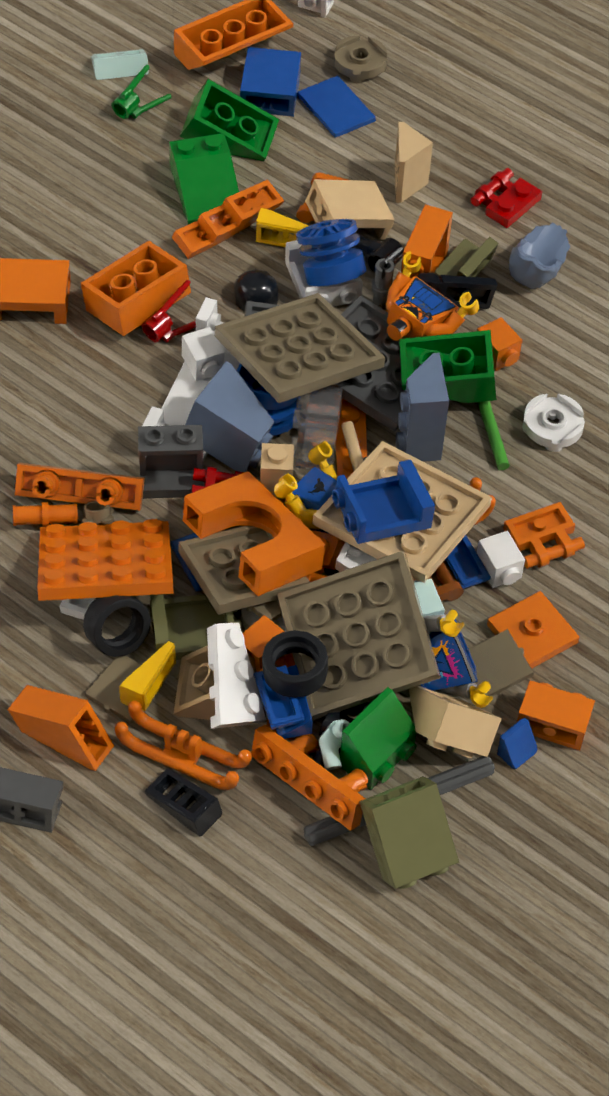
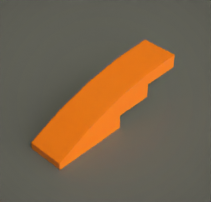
M267 179L225 198L222 205L200 214L197 221L175 230L172 239L185 256L190 259L255 223L261 208L273 211L281 206L284 200Z

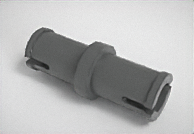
M382 258L375 264V278L371 284V289L374 293L372 303L377 306L382 304V309L386 311L388 290L394 281L393 271L395 264L392 260L388 259L387 268H385V258Z

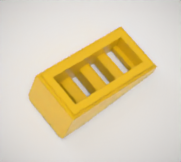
M261 208L256 221V242L286 247V242L297 240L296 233L308 227V225L272 210Z
M168 641L121 683L119 686L121 703L128 706L131 701L135 700L140 702L142 710L146 711L176 664L174 643Z

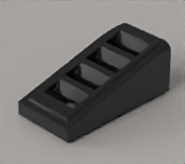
M167 768L145 790L146 796L198 836H203L222 816V809L218 798L170 768ZM172 784L176 785L166 796L163 795ZM183 792H185V794L177 802H174ZM195 800L196 802L187 810L186 808Z

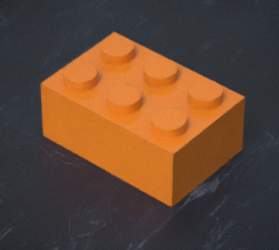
M147 241L81 282L86 311L122 336H125L141 326L143 322L156 313L186 280H189L186 264L151 241ZM190 285L175 303L191 293Z

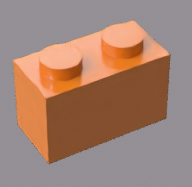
M530 680L519 710L517 722L522 718H526L535 737L580 751L595 700L589 699L580 693H570L554 688L548 683H538Z

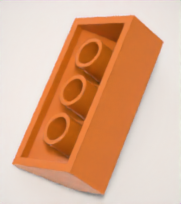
M244 0L175 29L174 55L188 70L195 69L291 29L294 23L272 0Z

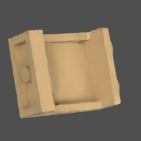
M314 179L305 200L315 223L333 219H353L357 223V228H374L379 240L386 239L394 224L393 214L390 212L383 194L380 192L375 181Z

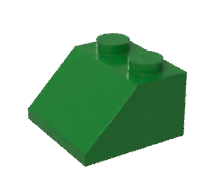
M389 687L342 731L341 768L347 773H351L354 769L363 770L368 777L366 785L370 791L379 781L381 783L386 782L394 772V766L401 759L403 761L409 759L417 747L415 744V725L393 690Z

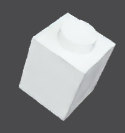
M207 327L182 335V357L194 379L198 381L207 377H214L224 364V351L211 328Z
M508 530L479 540L477 554L491 576V579L488 581L492 588L503 584L510 585L522 578L525 558Z

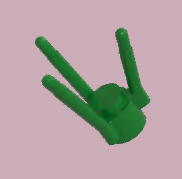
M145 65L128 87L111 103L113 111L120 118L127 119L131 115L136 119L143 112L171 99V94H167L139 107L140 99L133 90L149 70V65Z

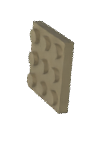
M243 526L218 532L202 539L197 537L179 542V554L218 615L278 600V593L310 583L309 579L305 576L257 596L238 577L241 552L274 538L267 531L257 527Z

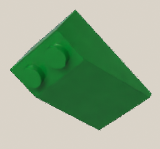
M207 79L193 99L180 137L189 139L224 133L231 155L264 161L279 119Z
M224 133L169 142L170 169L188 225L197 221L200 214L222 205L225 198L239 192L231 152Z
M491 330L400 339L402 390H406L407 378L433 353H440L449 400L463 403L497 400Z

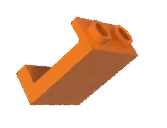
M0 258V321L2 320L3 310L54 312L55 324H67L71 285L69 260Z

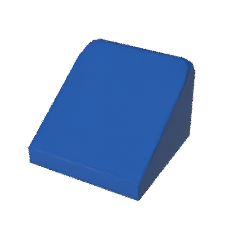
M526 718L519 720L500 736L497 755L513 769L520 767L537 752V744L530 723Z

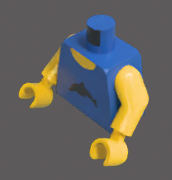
M326 441L316 445L308 453L309 460L313 464L319 465L320 469L313 467L298 483L291 474L287 473L278 480L274 487L275 495L281 499L285 498L284 506L296 517L300 518L306 527L310 530L324 533L328 532L314 526L312 522L313 515L332 496V490L336 489V472L333 465H329L326 460L332 455V448Z

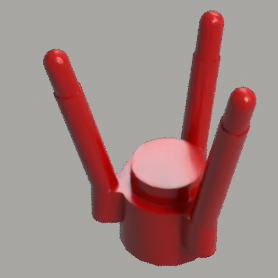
M186 280L156 313L142 323L143 332L153 342L163 339L168 343L173 337L196 327L195 320L171 330L173 321L166 313L191 284L190 280Z

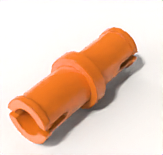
M41 502V505L34 506L12 505L13 526L42 524V527H47L49 524H78L77 503L48 505V502Z

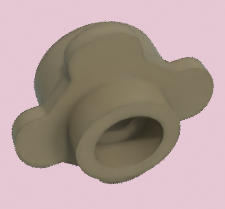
M96 500L88 502L82 511L83 516H85L82 519V523L109 524L114 521V517L111 515L114 513V509L110 505H100Z

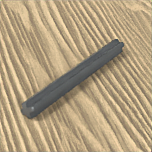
M482 756L431 776L428 779L437 783L439 794L442 795L492 775L495 766L489 756ZM363 814L360 826L356 827L355 829L366 825ZM330 816L305 826L303 833L307 843L310 846H314L347 833L350 830Z

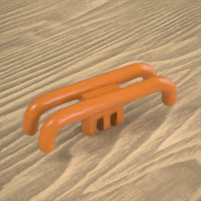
M135 700L131 701L128 705L131 718L143 729L163 737L165 748H158L135 737L129 731L128 725L125 722L120 721L115 725L117 738L128 749L220 790L235 788L239 782L238 773L229 771L226 776H222L196 765L201 755L236 769L247 767L252 759V754L247 749L241 750L238 755L232 754L203 741L200 736L195 734L192 736L184 729L178 730L177 726L173 724L167 725L148 716L142 710L140 702Z

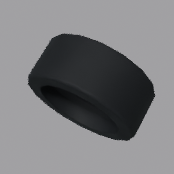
M114 595L94 599L84 615L83 628L86 637L103 654L112 657L126 656L136 651L144 643L150 631L151 618L148 609L135 596ZM129 607L132 610V619L128 628L121 635L113 639H104L102 637V626L106 618L119 608Z
M293 630L276 635L266 644L262 656L265 682L273 691L286 697L298 698L316 692L326 681L328 672V655L325 645L318 637L304 631ZM301 653L311 657L315 661V667L305 674L290 675L279 671L275 667V662L286 654Z

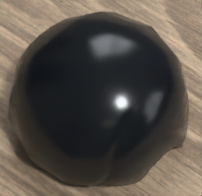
M257 269L247 271L236 279L234 293L236 305L240 309L245 311L247 301L277 305V281L267 271Z

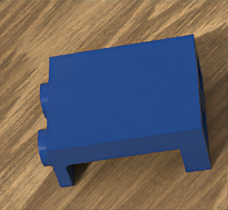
M412 460L399 462L397 476L349 485L345 475L337 476L336 489L332 490L333 502L337 509H341L344 515L345 528L348 532H352L357 544L432 527L435 504Z

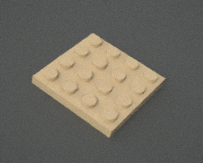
M382 441L347 478L349 485L397 476L399 462L412 460L435 504L432 527L357 544L352 532L346 530L343 519L344 515L340 508L337 509L335 507L332 496L313 515L312 524L376 559L403 551L406 554L412 578L425 583L490 507L492 497Z

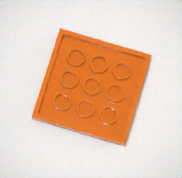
M148 519L144 522L129 523L120 520L111 524L85 522L75 526L51 524L47 527H40L38 601L103 598L114 595L174 594L169 521Z

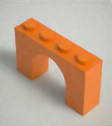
M249 471L184 496L183 522L200 539L234 526L257 527L267 531L274 537L267 542L241 552L238 577L257 596L322 569L325 544L321 538L306 527L300 518L296 517L284 506L283 502L277 499Z

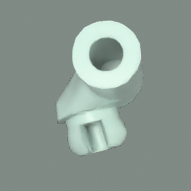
M347 720L333 721L319 739L323 763L327 771L342 767L338 750L341 747L342 731L350 724Z

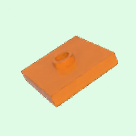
M541 591L488 618L487 626L494 635L508 629L517 646L524 649L523 656L531 669L578 644L580 638Z

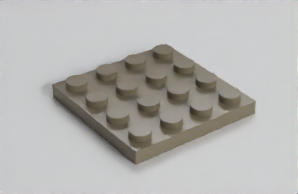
M319 293L215 326L214 336L278 403L380 369L385 364V356Z
M403 551L277 594L286 631L298 630L308 632L318 637L326 647L328 655L326 681L319 690L306 696L312 721L325 717L331 712H340L373 701L387 687L393 690L394 693L441 678L408 560ZM292 653L299 675L305 674L315 667V661L311 657L301 653Z

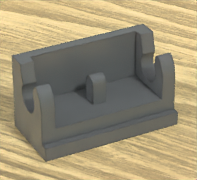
M0 767V821L52 833L62 805V800H59L63 791V781Z

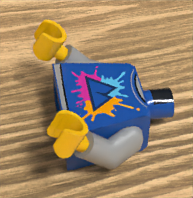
M450 610L447 615L424 616L441 678L421 684V687L443 694L471 699L475 706L479 708L486 707L493 700L492 696L485 695L491 689V685L487 681L481 682L478 686L474 683L478 681L476 666L461 632L465 624L464 622L457 623L456 621L457 611Z

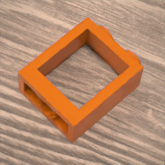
M425 204L403 251V257L407 252L411 251V258L407 262L409 265L416 264L418 258L421 257L420 270L416 273H411L409 278L418 277L419 273H434L445 260L448 253L453 212ZM402 257L401 273H402V271H403V269H404L403 257Z

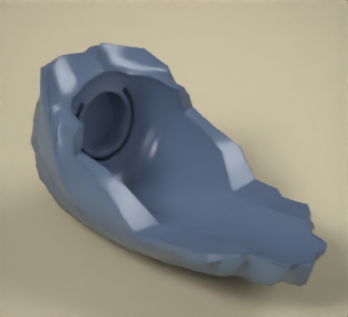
M552 222L550 225L535 226L531 233L527 234L523 239L521 238L517 246L512 248L509 258V271L514 280L530 289H536L555 278L565 262L566 254L570 249L566 236L567 230Z

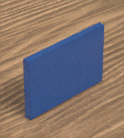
M339 76L297 92V96L334 138L376 121L374 114Z

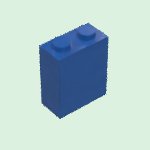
M248 47L240 97L269 114L294 117L301 73V52Z

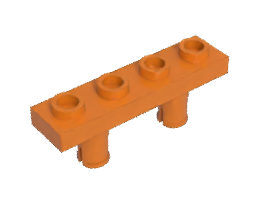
M18 463L15 496L87 504L96 500L103 506L110 505V507L140 511L142 509L145 478Z
M265 724L255 729L251 750L252 757L348 830L351 831L360 826L363 812L359 801L366 798L358 792L365 790L368 783V777L363 770L354 769L348 775L338 779L308 757V755L316 752V747L318 746V741L313 734L302 735L288 742Z

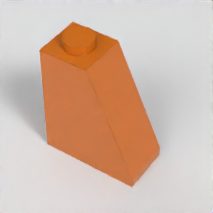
M26 685L7 709L22 733L90 770L96 771L115 746L88 700Z

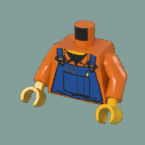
M411 251L407 252L403 257L404 269L402 273L398 272L388 290L386 309L389 312L386 320L388 324L387 334L394 341H398L403 337L415 338L453 334L465 321L464 317L466 315H474L478 312V300L476 299L473 304L467 306L466 304L471 300L472 296L470 292H465L460 297L461 308L459 309L457 305L417 276H414L412 279L409 278L411 273H416L420 270L421 257L418 258L416 264L409 265L407 262L411 258Z

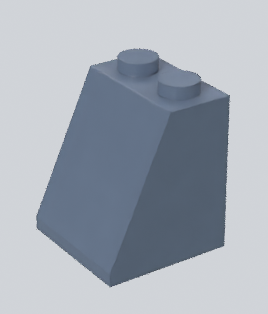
M226 361L194 401L185 425H202L203 450L233 470L247 472L250 466L256 468L261 462L262 443H270L273 435L269 432L274 420L233 365Z

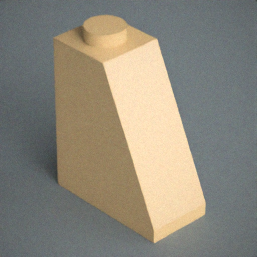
M262 443L260 483L265 485L284 504L285 498H278L274 493V487L285 474L289 473L293 476L294 444Z

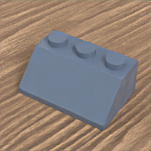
M433 353L407 378L406 390L400 393V405L403 412L398 413V427L401 432H396V447L421 461L441 460L449 407V397L440 353Z

